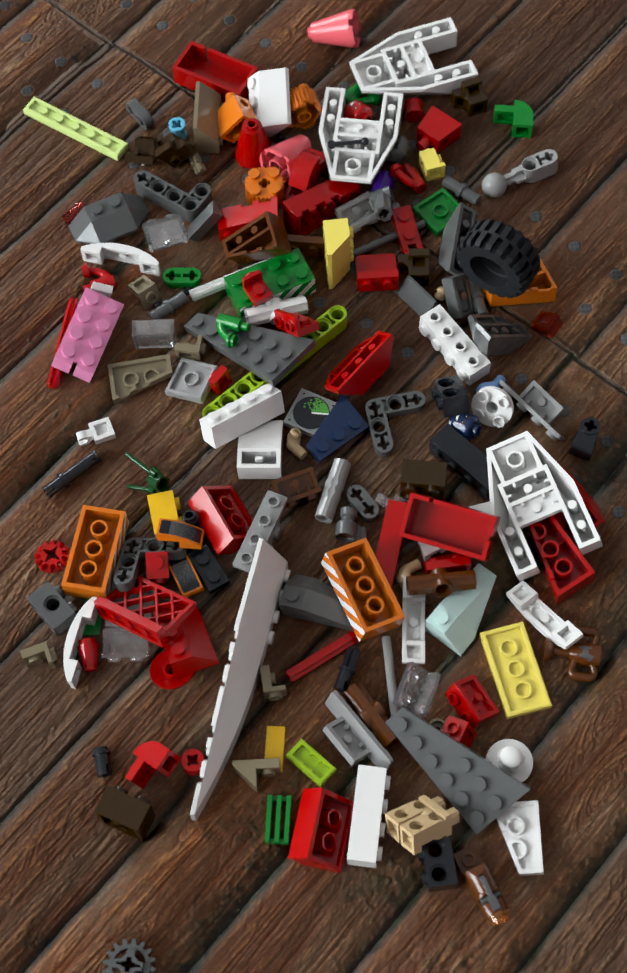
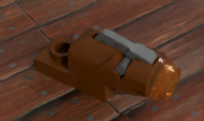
M475 845L454 853V861L487 922L491 923L492 927L495 928L509 921L511 918L508 906L486 863H483Z

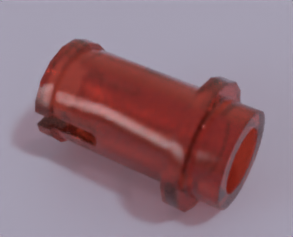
M81 201L75 202L71 209L61 215L63 220L70 225L85 205Z

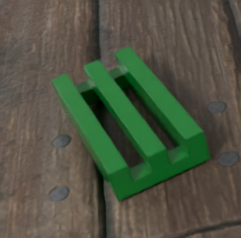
M268 795L265 844L289 845L292 796ZM277 802L275 836L270 838L272 804ZM282 802H286L284 839H279Z

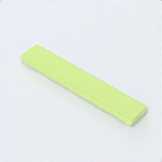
M33 97L23 109L25 115L117 161L120 160L129 148L128 143L36 97Z

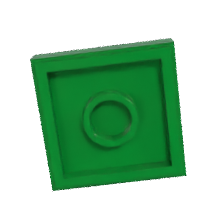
M443 187L412 207V212L420 220H424L426 227L436 237H439L443 234L446 224L459 203Z

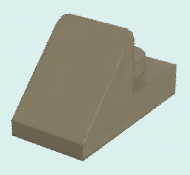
M279 758L232 760L234 772L257 793V775L269 778L275 777L276 774H281Z

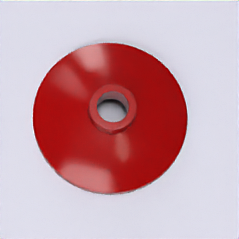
M166 651L161 652L153 659L149 669L150 677L154 684L169 690L184 686L194 675L193 672L175 679L174 674H171L173 671Z

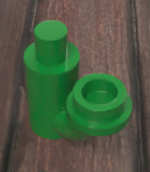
M356 82L345 91V105L354 100H359L366 105L373 104L376 106L381 101V97L379 94H368V97L359 98L364 93L361 92Z
M220 313L216 319L217 331L226 341L228 348L235 347L238 344L239 337L234 332L228 334L226 329L241 333L242 331L248 332L251 328V324L246 323L243 318Z

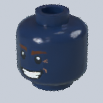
M470 413L452 416L448 423L468 441L478 437L482 429L479 418Z

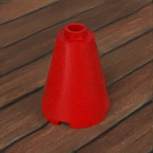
M250 118L243 122L235 151L236 161L239 166L249 170L261 168L260 154L266 148L272 146L258 119Z

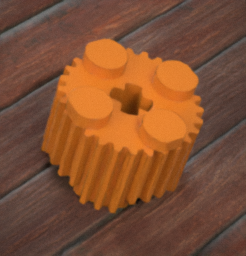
M304 83L295 87V89H291V125L288 128L296 126V128L300 127L305 130L307 128L310 129L322 113L317 94L314 89L312 90L308 84Z
M259 167L258 169L252 168L248 171V176H246L245 180L247 202L253 205V201L260 200V203L270 201L273 196H277L278 207L279 204H282V201L285 200V184L278 168Z

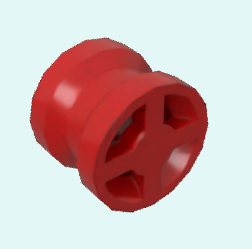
M410 98L405 101L406 120L409 122L421 121L425 115L423 101L419 98Z
M189 749L181 757L183 770L189 776H199L204 756L197 749Z

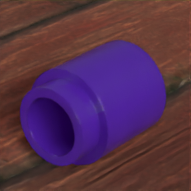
M380 171L375 176L371 192L386 186H390L392 190L394 179L390 172Z

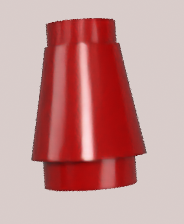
M96 638L78 640L77 650L84 672L97 671L99 643H97Z

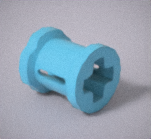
M180 117L170 119L168 122L169 130L186 140L185 120Z

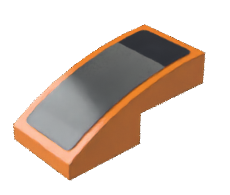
M160 518L156 537L158 541L179 542V548L202 549L204 530L185 522Z
M187 554L181 560H169V570L182 596L188 598L204 591Z

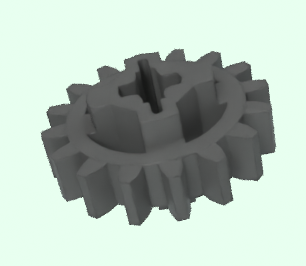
M136 938L132 939L131 944L126 939H123L122 946L114 943L115 951L107 950L106 952L110 959L103 960V964L108 966L107 969L103 970V973H114V969L121 973L157 972L156 968L151 967L152 964L157 962L156 958L149 957L153 953L152 949L145 950V942H141L138 946ZM126 951V954L124 956H122L120 959L117 958L121 953ZM138 952L144 956L146 964L138 961ZM130 961H132V963L137 967L130 968L128 972L127 969L123 966L129 965Z

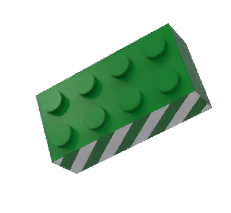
M299 248L292 250V253L273 257L224 277L225 291L239 318L244 320V309L255 307L244 292L242 278L249 272L257 270L262 272V279L273 293V298L279 297L284 300L301 295L305 297L316 292L315 277Z

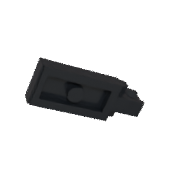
M204 542L202 549H190L187 551L193 567L210 594L230 583L211 550Z

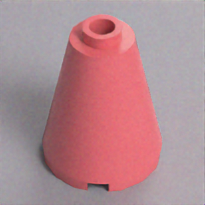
M349 9L311 23L310 27H308V38L312 39L314 43L359 48L361 37L357 36L358 31L361 30L357 11Z
M298 134L266 148L260 154L261 168H278L285 184L289 181L298 155L302 151L306 152L308 147L311 148L309 138Z

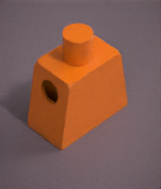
M230 92L225 95L226 102L217 111L218 130L220 138L235 143L239 139L243 122L250 118H257L247 99L236 95L234 92Z

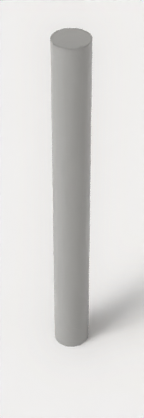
M383 636L382 645L390 716L392 717L399 711L391 637Z

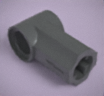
M390 186L370 192L377 220L384 222L391 220V216L394 214L392 203H395V198Z

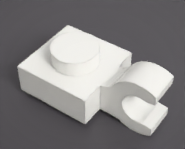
M109 417L88 423L89 429L76 433L80 447L89 444L92 440L97 445L116 438Z

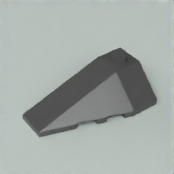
M295 574L285 584L279 601V607L283 615L354 631L332 587L317 578Z

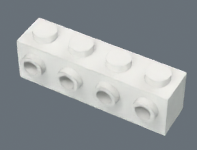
M440 304L420 316L419 330L421 334L430 339L433 348L442 353L446 363L454 367L462 381L465 380L470 386L489 373L491 362L478 350V347Z
M268 383L199 419L204 441L217 449L285 412L282 392Z
M358 765L347 865L376 868V861H381L383 847L378 846L379 837H384L385 823L381 822L382 813H387L388 799H384V791L389 790L391 776H386L387 768Z

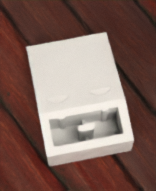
M269 420L239 436L237 449L238 479H277L282 477L283 420Z

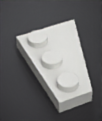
M538 800L517 801L496 819L519 875H544Z

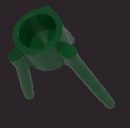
M125 452V456L149 474L147 476L149 487L127 484V488L151 494L164 492L168 488L170 479L164 476L155 466L151 470L129 452Z

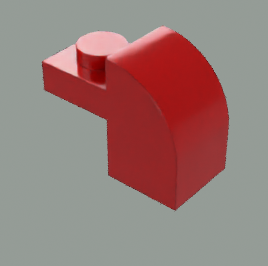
M302 151L295 160L288 185L303 191L313 188L316 174L324 168L326 161L320 159L319 155Z
M145 742L134 750L133 754L138 758L131 766L125 778L144 789L156 770L169 778L182 758L159 742Z

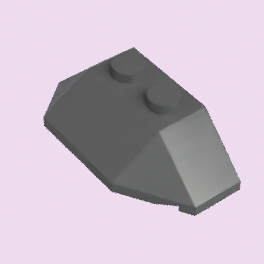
M119 192L83 207L68 227L76 243L88 245L110 243L138 231L148 216L149 210L141 196Z
M463 203L458 204L444 228L438 263L452 275L463 273V268H460L457 260V248L471 227L479 222L478 212Z
M470 314L468 317L473 341L478 346V350L485 356L509 355L533 337L517 321L511 322L506 318L492 314Z

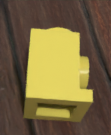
M427 148L420 151L419 166L425 181L428 182L445 177V162H442L440 154L437 155L435 148Z

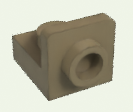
M145 275L128 285L130 292L140 299L145 309L153 306L155 302L162 300L156 284Z
M198 335L196 345L188 342L176 343L174 349L176 361L185 358L201 362L202 355H206L207 343H204L203 335Z
M46 641L20 650L26 666L38 665L44 659H47L51 669L56 668L54 661L58 660L55 649L54 647L49 648Z
M269 665L260 666L264 699L277 701L287 696L286 685L276 686L275 672H270Z

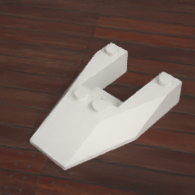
M451 17L397 32L349 62L361 92L366 94L384 95V92L403 93V95L452 94L453 90L461 88V81L478 76L472 60L436 70L433 67L428 56L429 54L456 47L457 29Z
M326 87L319 125V137L330 179L332 181L371 184L397 141L403 111V93L384 92L380 121L343 118L345 88ZM364 137L369 139L367 145L335 146L333 149L328 148L327 145L329 140L341 142L361 140Z
M528 431L486 449L491 514L501 517L497 531L519 581L540 573L522 528L563 511L582 555L603 547L574 480Z

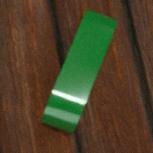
M168 268L163 273L164 284L168 288L184 289L187 286L196 288L202 283L201 272L197 268Z

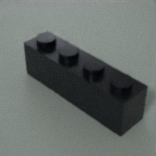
M447 424L430 440V453L436 459L446 462L447 468L451 472H456L462 477L466 485L474 487L484 500L490 501L487 456Z

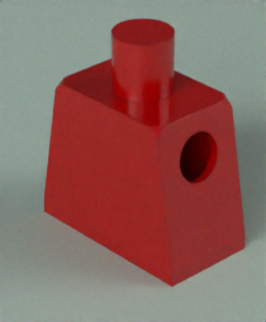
M432 106L418 125L416 148L419 151L435 148L436 152H441L461 137L462 124L435 106Z

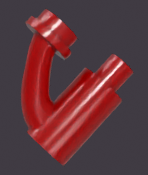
M396 163L390 167V175L393 178L398 177L403 183L411 187L416 194L426 190L427 184L415 167H410L408 163L403 166Z
M87 263L81 266L84 278H91L90 274L101 277L90 280V284L83 285V290L86 287L91 289L93 281L113 286V289L117 288L113 274L111 275L104 269L88 267Z

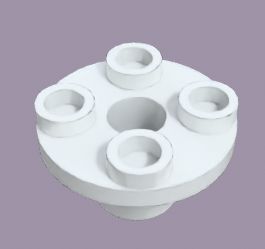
M495 386L483 387L477 391L472 399L473 415H476L480 422L486 426L503 427L513 415V401L509 394L501 388Z
M503 739L496 742L490 747L486 759L492 762L493 765L504 772H508L521 783L527 780L533 768L531 752L523 743L514 739Z

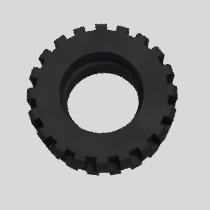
M488 219L475 223L457 248V260L460 268H463V273L466 276L468 275L473 283L479 285V288L487 290L492 295L496 294L498 297L513 298L522 295L540 270V255L536 247L532 245L531 240L524 237L521 231H517L513 226L506 225L499 220Z

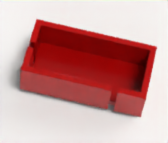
M190 41L173 65L172 71L174 83L196 91V81H200L220 93L222 102H226L225 95L230 92H234L236 95L248 100V78L258 72V67L211 48L206 51V46Z
M410 492L399 536L487 561L489 560L494 540H490V537L496 536L501 517L444 500L434 499L423 494Z

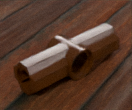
M435 568L430 574L406 576V589L409 596L433 593L438 598H444L453 591L476 589L477 585L474 570L448 572L445 568Z
M360 681L348 687L344 692V696L385 749L396 744L399 739L385 723L388 720V716L382 705L377 700H373Z

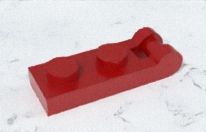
M411 206L394 208V214L391 217L402 254H408L409 247L424 248Z

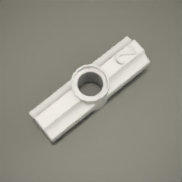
M301 295L284 300L274 297L256 308L244 309L245 321L253 326L269 322L275 325L274 310L281 309L288 313L297 312L300 315L307 314L309 309L306 297Z

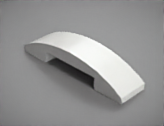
M94 243L82 246L80 249L83 261L103 265L106 258L139 265L141 273L155 276L161 275L159 262L154 257L129 245Z
M403 576L402 611L405 619L402 622V664H425V594L409 596L406 589V576Z
M523 580L506 593V596L519 612L541 634L559 647L567 650L584 636L570 621H563L538 598V593Z
M91 597L83 605L74 618L66 637L63 656L64 672L67 682L74 689L77 687L82 666L76 660L78 640L82 639L86 624L95 626L98 611L93 601L97 597Z

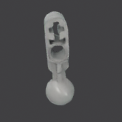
M546 149L529 156L522 161L521 165L513 168L510 173L505 175L497 172L489 173L482 181L483 192L488 197L498 198L505 193L507 186L513 183H535L554 175L558 171L557 152L552 149Z

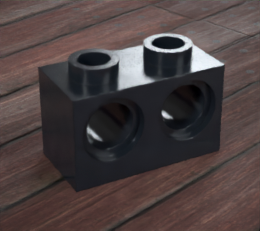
M458 375L434 380V388H431L433 401H436L437 409L442 411L444 418L470 413L468 393Z
M444 836L439 840L434 839L422 845V852L417 854L419 862L423 861L425 870L421 871L422 885H427L428 892L457 889L458 880L450 836ZM431 847H437L440 849L441 855L432 857L429 855L428 850ZM441 871L444 873L445 879L440 882L435 881L432 873Z

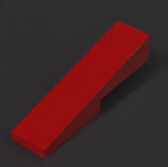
M388 499L376 558L392 589L403 537L399 536L407 503Z

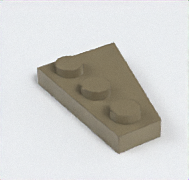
M169 354L107 364L114 404L173 376Z

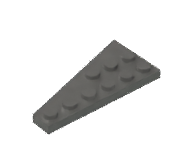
M197 313L184 325L188 333L198 338V335H203L204 343H207L210 347L272 386L276 385L316 346L314 339L298 338L288 333L251 325L248 332L242 331L238 333L226 329L228 334L234 332L239 337L238 344L235 347L228 348L226 341L217 331V317Z
M402 707L385 722L476 834L531 789L530 786L521 783L508 772H504L496 767L492 762L461 742L459 743L449 737L442 730H438L406 707Z

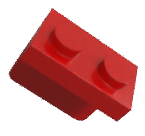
M395 254L356 256L358 292L399 290V270L397 269Z

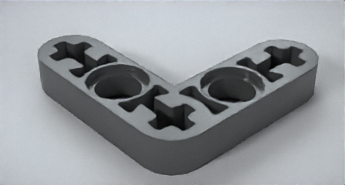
M412 391L371 399L366 403L365 414L373 448L378 456L388 457L393 452V439L387 418L422 411L426 403V397L422 392ZM413 399H417V401L419 402V404H418V405H415V402H413ZM404 400H407L408 407H405ZM392 402H399L401 407L394 410L389 405ZM373 406L378 409V417L376 418L372 410ZM376 424H382L385 426V430L377 432L373 427ZM381 438H384V444L387 446L386 450H383L381 447Z
M134 537L127 539L122 546L113 576L116 589L121 592H127L135 586L141 562L146 560L145 552L168 551L169 560H181L186 556L187 549L179 548V542L158 541L157 538ZM152 547H160L157 551H150ZM127 562H134L130 567L124 566Z

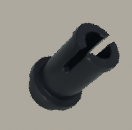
M194 510L185 511L181 518L182 522L200 528L197 512Z
M106 746L94 748V753L92 754V757L95 758L98 778L112 775L109 761L111 752Z

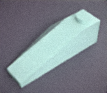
M480 563L472 569L476 574V589L453 591L443 599L425 622V631L459 656H462L475 639L497 577Z

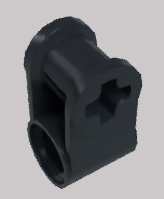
M587 417L583 419L578 433L572 442L569 451L570 455L590 461L600 430V422L596 418Z

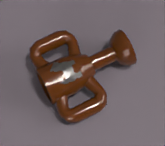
M582 626L576 627L584 636L594 638L591 643H579L577 641L567 650L556 647L552 641L545 639L543 661L550 660L553 655L568 657L570 659L568 675L571 679L583 682H591L598 676L597 667H599L601 660L600 633L597 629ZM577 664L589 666L591 673L576 672L575 668Z

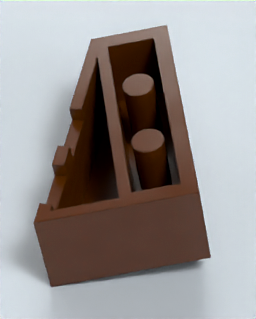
M266 211L222 240L226 258L240 264L292 253L283 218L269 211Z

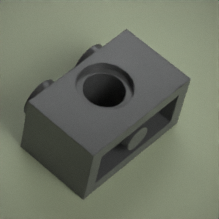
M47 581L30 594L27 600L58 637L71 626L78 610L70 600L66 602L62 598L64 593L57 585L53 587ZM53 605H59L58 609L50 610Z

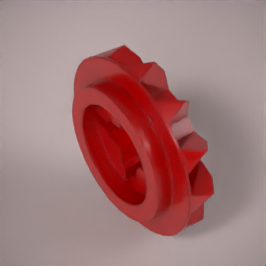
M55 539L48 542L44 541V544L38 546L36 554H34L35 563L43 572L57 573L66 567L70 554L69 549L63 542L56 541ZM55 551L58 559L50 558L48 560L49 557L46 552L53 553Z

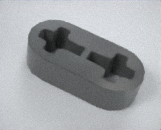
M133 98L125 103L129 114L144 130L154 125L153 118L138 100Z
M350 486L347 490L349 505L358 510L357 514L364 522L372 523L376 521L379 517L378 504L362 486ZM352 493H355V494H359V493H360V500H361V502L359 501V499H358L357 497H354V498H353ZM364 506H366L369 510L373 509V515H371L370 513L365 514L366 509Z

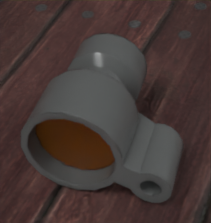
M345 506L340 509L341 520L337 522L335 538L338 541L350 543L367 538L368 530L357 525L355 522L358 513L356 508Z

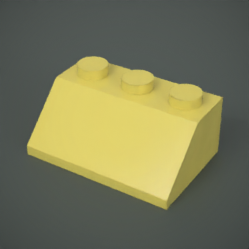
M348 218L323 221L324 259L329 289H333L350 271V262L354 261L353 226L348 224Z

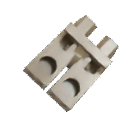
M425 794L419 797V801H411L385 813L386 833L398 843H401L413 855L422 852V845L434 839L439 840L444 836L452 835V826L460 822L457 809L452 807L446 810L445 802L441 797L437 796L430 799Z

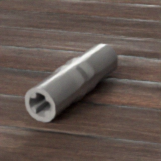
M335 458L315 513V518L320 522L329 524L333 521L351 468V463L345 459Z

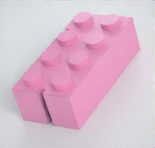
M86 287L51 366L69 374L72 364L75 363L77 365L73 376L90 383L124 304Z

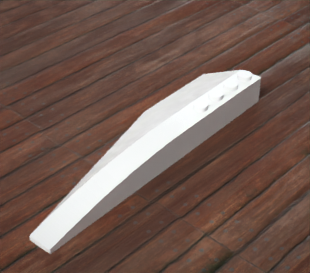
M259 538L234 625L236 641L230 642L228 659L231 662L225 665L222 682L225 684L219 688L211 721L213 737H208L206 742V755L208 758L202 761L199 778H202V782H197L189 813L191 820L194 821L198 819L215 788L242 729L260 676V666L263 665L268 644L272 645L275 632L272 629L274 623L278 624L280 611H278V606L284 584L290 580L291 570H288V562L261 538Z

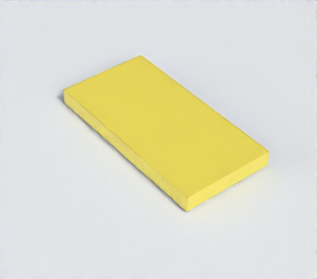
M524 622L481 632L479 636L506 718L511 719L551 708L552 704Z

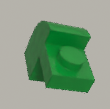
M514 100V106L495 105L493 123L512 124V137L531 138L533 111L529 105L520 100Z

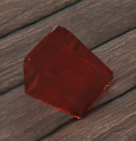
M541 311L532 322L531 327L547 337L553 338L563 324L558 314Z

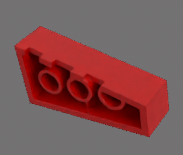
M330 179L283 201L285 227L293 235H308L323 225L324 220H330L336 216L333 209L360 196L361 187L354 182L332 181Z
M553 515L527 526L557 604L595 580V571Z

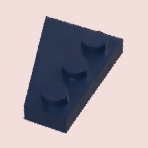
M342 394L307 443L306 448L316 461L320 463L367 430L369 425L345 395Z

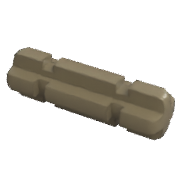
M198 152L188 158L197 175L201 176L206 172V167Z

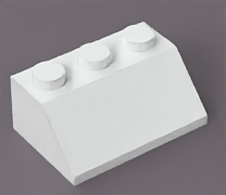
M289 68L258 71L249 77L247 83L249 102L267 136L272 137L291 125Z

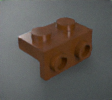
M287 234L292 250L299 248L303 256H324L323 237Z
M313 467L271 481L274 492L287 497L286 508L298 504V499L305 497L307 501L319 497L318 492L322 491Z

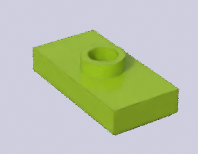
M302 738L286 755L289 761L320 788L337 771L331 763Z

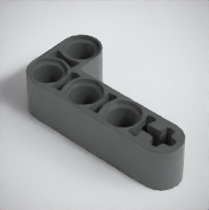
M141 170L134 175V184L138 195L189 223H192L213 201L211 188L206 183L197 184L188 194L148 171Z

